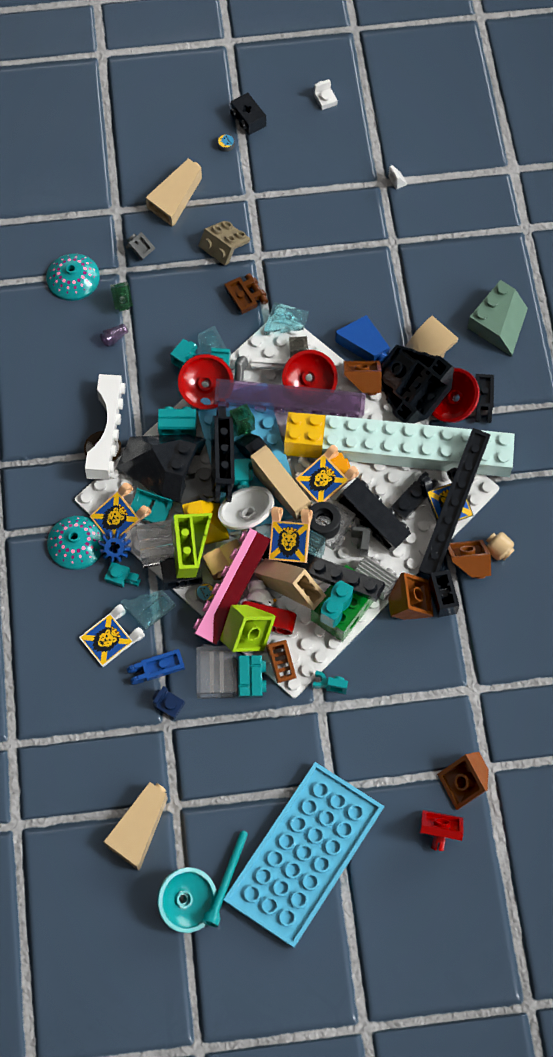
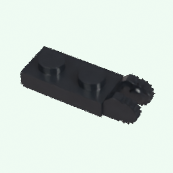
M476 374L475 379L479 386V400L475 407V422H480L481 410H487L486 420L487 423H491L492 410L494 408V375Z
M424 472L417 481H414L391 506V509L404 521L427 498L420 484V480L429 476L427 472ZM436 479L432 480L433 488L438 483Z

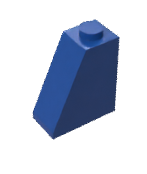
M367 315L336 331L335 341L366 361H380L382 363L389 354L390 347Z

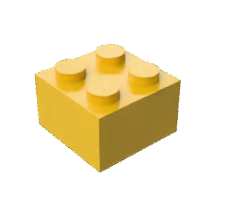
M288 412L284 454L286 456L320 458L322 456L326 415Z

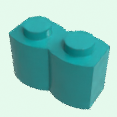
M341 580L334 585L331 597L322 605L320 622L332 628L339 624L343 611L351 604L353 586Z

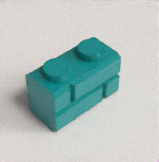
M170 406L158 409L159 435L190 434L196 436V409L187 406L182 409H174Z
M261 655L238 656L239 698L263 697V692H266V680H262V672H266V660H262Z

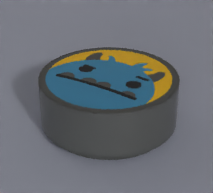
M223 134L218 138L220 150L227 152L234 148L235 139L232 135Z
M210 583L200 584L196 589L197 599L201 603H206L207 600L211 601L214 595L211 593L214 586Z

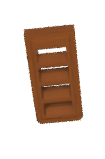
M282 640L267 644V653L277 683L296 679L287 641ZM283 648L282 652L273 653V650ZM285 655L286 659L275 660L276 657ZM280 664H288L287 667H283L280 669H278L277 665ZM290 670V674L280 677V672Z

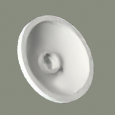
M250 486L232 493V501L226 502L225 499L219 507L218 517L221 524L232 530H246L259 525L270 515L271 509L274 507L273 495L268 489L260 486Z

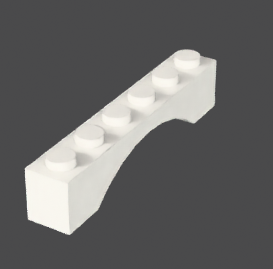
M99 374L97 393L98 399L107 413V424L101 439L87 452L85 472L87 479L109 480L110 473L114 472V461H112V458L116 457L117 447L114 444L119 438L117 425L121 424L119 409H123V398H121V395L125 394V383H122L120 375Z

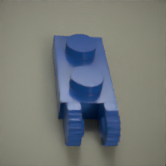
M179 649L131 665L127 668V672L135 673L144 669V674L130 679L131 684L136 685L146 680H153L184 670L185 666Z

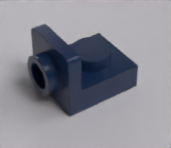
M165 686L161 690L158 689L152 698L154 700V708L175 720L185 704L184 700L170 693Z

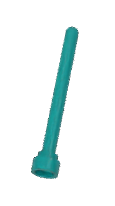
M246 831L240 832L212 908L204 914L202 922L208 926L217 928L220 923L219 910L248 836Z

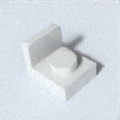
M329 79L314 85V97L321 110L337 105V99L331 90Z

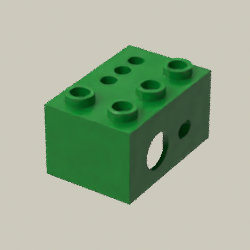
M330 585L324 592L326 597L315 610L311 609V621L343 642L374 601L353 593L351 604L343 611L341 621L332 628L320 622L322 605L331 597V591L334 587Z

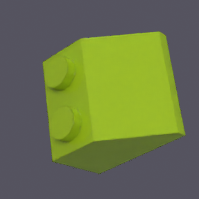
M231 605L220 641L232 652L264 651L276 616L249 605Z

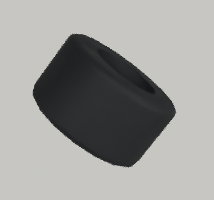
M318 502L309 508L313 512L310 523V535L318 540L333 538L340 529L341 515L339 510L329 502ZM326 516L330 518L331 523L321 526L316 523V518Z

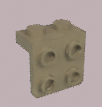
M222 221L204 229L198 246L223 265H227L230 262L234 249L249 243L250 238L243 231L235 228L232 223Z

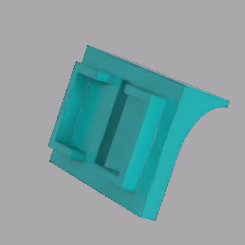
M136 488L131 508L136 513L143 505L150 507L151 502L154 501L151 514L142 520L163 527L173 506L172 500Z

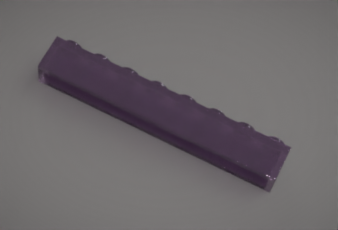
M216 379L214 404L226 406V408L236 406L238 410L255 408V411L266 412V409L274 410V413L284 414L287 411L362 418L365 410L366 393Z

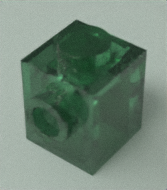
M128 282L110 285L115 310L125 311L133 306Z
M247 404L230 410V417L233 418V429L238 437L248 435L255 430V418Z

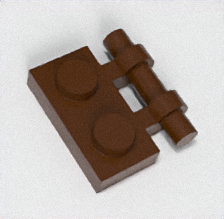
M251 273L245 276L246 281L244 282L241 277H238L224 284L226 291L241 314L257 308V300L261 301L263 305L268 303L265 291L259 287V282ZM248 289H253L254 293L251 294Z

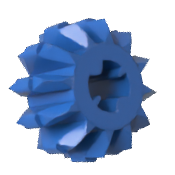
M118 529L115 535L112 530H109V536L103 534V540L99 541V545L103 546L99 549V552H106L103 556L104 559L111 556L110 562H114L115 557L118 562H121V556L127 558L128 553L126 551H131V547L128 546L131 540H124L127 534L123 533L120 536V530ZM113 542L119 544L117 550H114L115 547L111 548Z

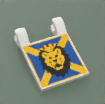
M121 604L117 605L110 614L79 637L102 667L106 666L128 647L145 636L139 627L128 636L116 619L126 614Z

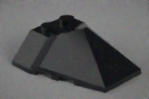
M395 345L381 363V390L384 392L386 400L393 410V415L402 423L415 424L428 419L452 389L454 367L441 356H434L426 352H419L408 347Z
M190 434L130 437L116 469L132 480L138 481L146 489L152 490L157 495L180 503L186 487L184 479L194 456H200L206 438Z

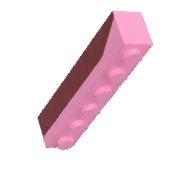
M251 528L247 532H242L238 540L241 542L239 548H234L229 557L232 559L229 567L225 565L220 575L223 577L220 584H215L211 592L214 594L211 601L207 600L202 609L205 612L201 619L198 618L193 626L195 635L214 645L217 644L222 635L231 605L238 604L271 541L270 538Z

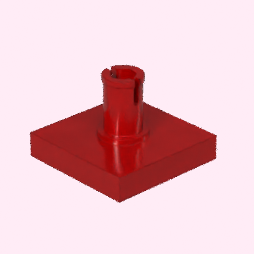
M422 810L420 833L434 835L431 848L437 851L439 843V851H444L446 838L462 841L464 834L463 818Z

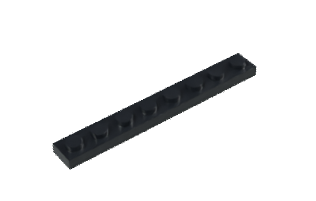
M472 428L419 572L430 575L440 571L491 434Z
M270 542L262 556V559H269ZM311 554L307 556V563L274 560L304 568L312 578L333 586L341 580L353 586L354 594L377 602L386 586L381 580Z

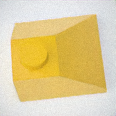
M199 500L182 504L184 514L212 513L205 545L229 539L227 528L221 524L218 517L220 503Z

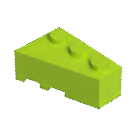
M212 513L173 515L171 528L176 578H194L197 576Z

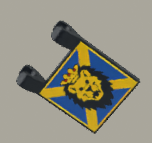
M456 467L447 471V476L451 482L455 476ZM425 477L420 480V484L426 493L437 522L452 483L433 489L431 478ZM466 499L458 521L474 516L468 499Z

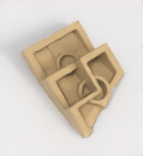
M431 316L415 332L405 347L443 358L445 352L458 342V337L435 317Z

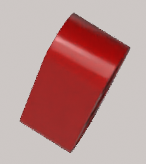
M249 601L241 603V605H249L274 614L276 618L271 632L292 635L297 617L296 613Z

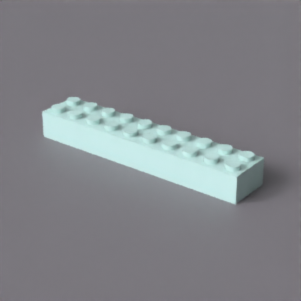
M326 415L322 455L331 445H335L339 453L342 452L343 457L351 462L448 471L454 467L458 468L472 429ZM483 431L491 434L476 474L510 477L513 468L515 434Z

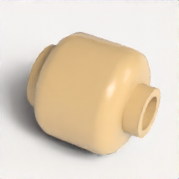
M503 532L497 535L493 533L486 540L488 542L487 548L495 560L499 561L502 559L504 561L514 551V542Z

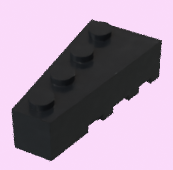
M356 478L334 501L338 506L342 504L347 509L345 513L350 517H357L360 525L371 528L372 536L390 552L394 551L411 534L409 527L404 522H400L396 518L395 512L391 508H387L382 503V499L377 494H373L369 490L368 484L359 478Z

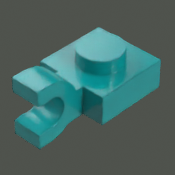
M111 562L104 578L105 582L124 587L125 582L138 587L141 579H139V574L130 572L129 567Z
M315 672V677L321 678L322 681L313 682V688L327 689L326 691L346 694L348 681L344 678L334 676L327 679L323 672Z

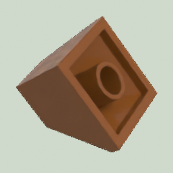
M343 361L344 375L362 393L367 395L381 393L382 370L380 361Z
M483 540L449 544L447 552L451 561L469 576L477 579L491 576V554Z
M405 572L401 573L388 598L391 616L402 620L433 617L429 580Z
M480 752L465 754L437 774L456 810L461 809L488 790L489 769Z

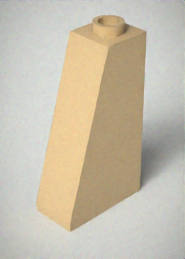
M188 158L146 197L147 208L173 227L202 179L200 165Z
M265 445L251 455L254 475L297 521L301 518L302 509L309 510L311 501Z
M265 558L254 571L256 577L262 580L266 587L312 610H315L326 597L325 593L304 568Z
M149 782L104 841L107 848L138 871L142 866L168 799L165 788L158 783L154 785Z

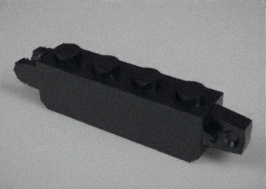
M218 406L216 416H213L210 425L212 492H214V501L219 502L221 498L220 492L226 493V502H231L232 488L235 481L233 417H226V406Z

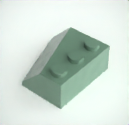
M500 280L469 317L467 328L512 357L528 308L516 289Z

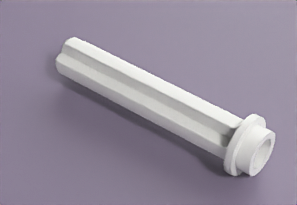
M252 357L250 366L251 368L283 370L289 359Z

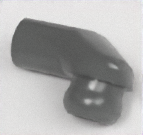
M240 356L236 359L234 380L243 381L244 371L248 366V359L245 356Z

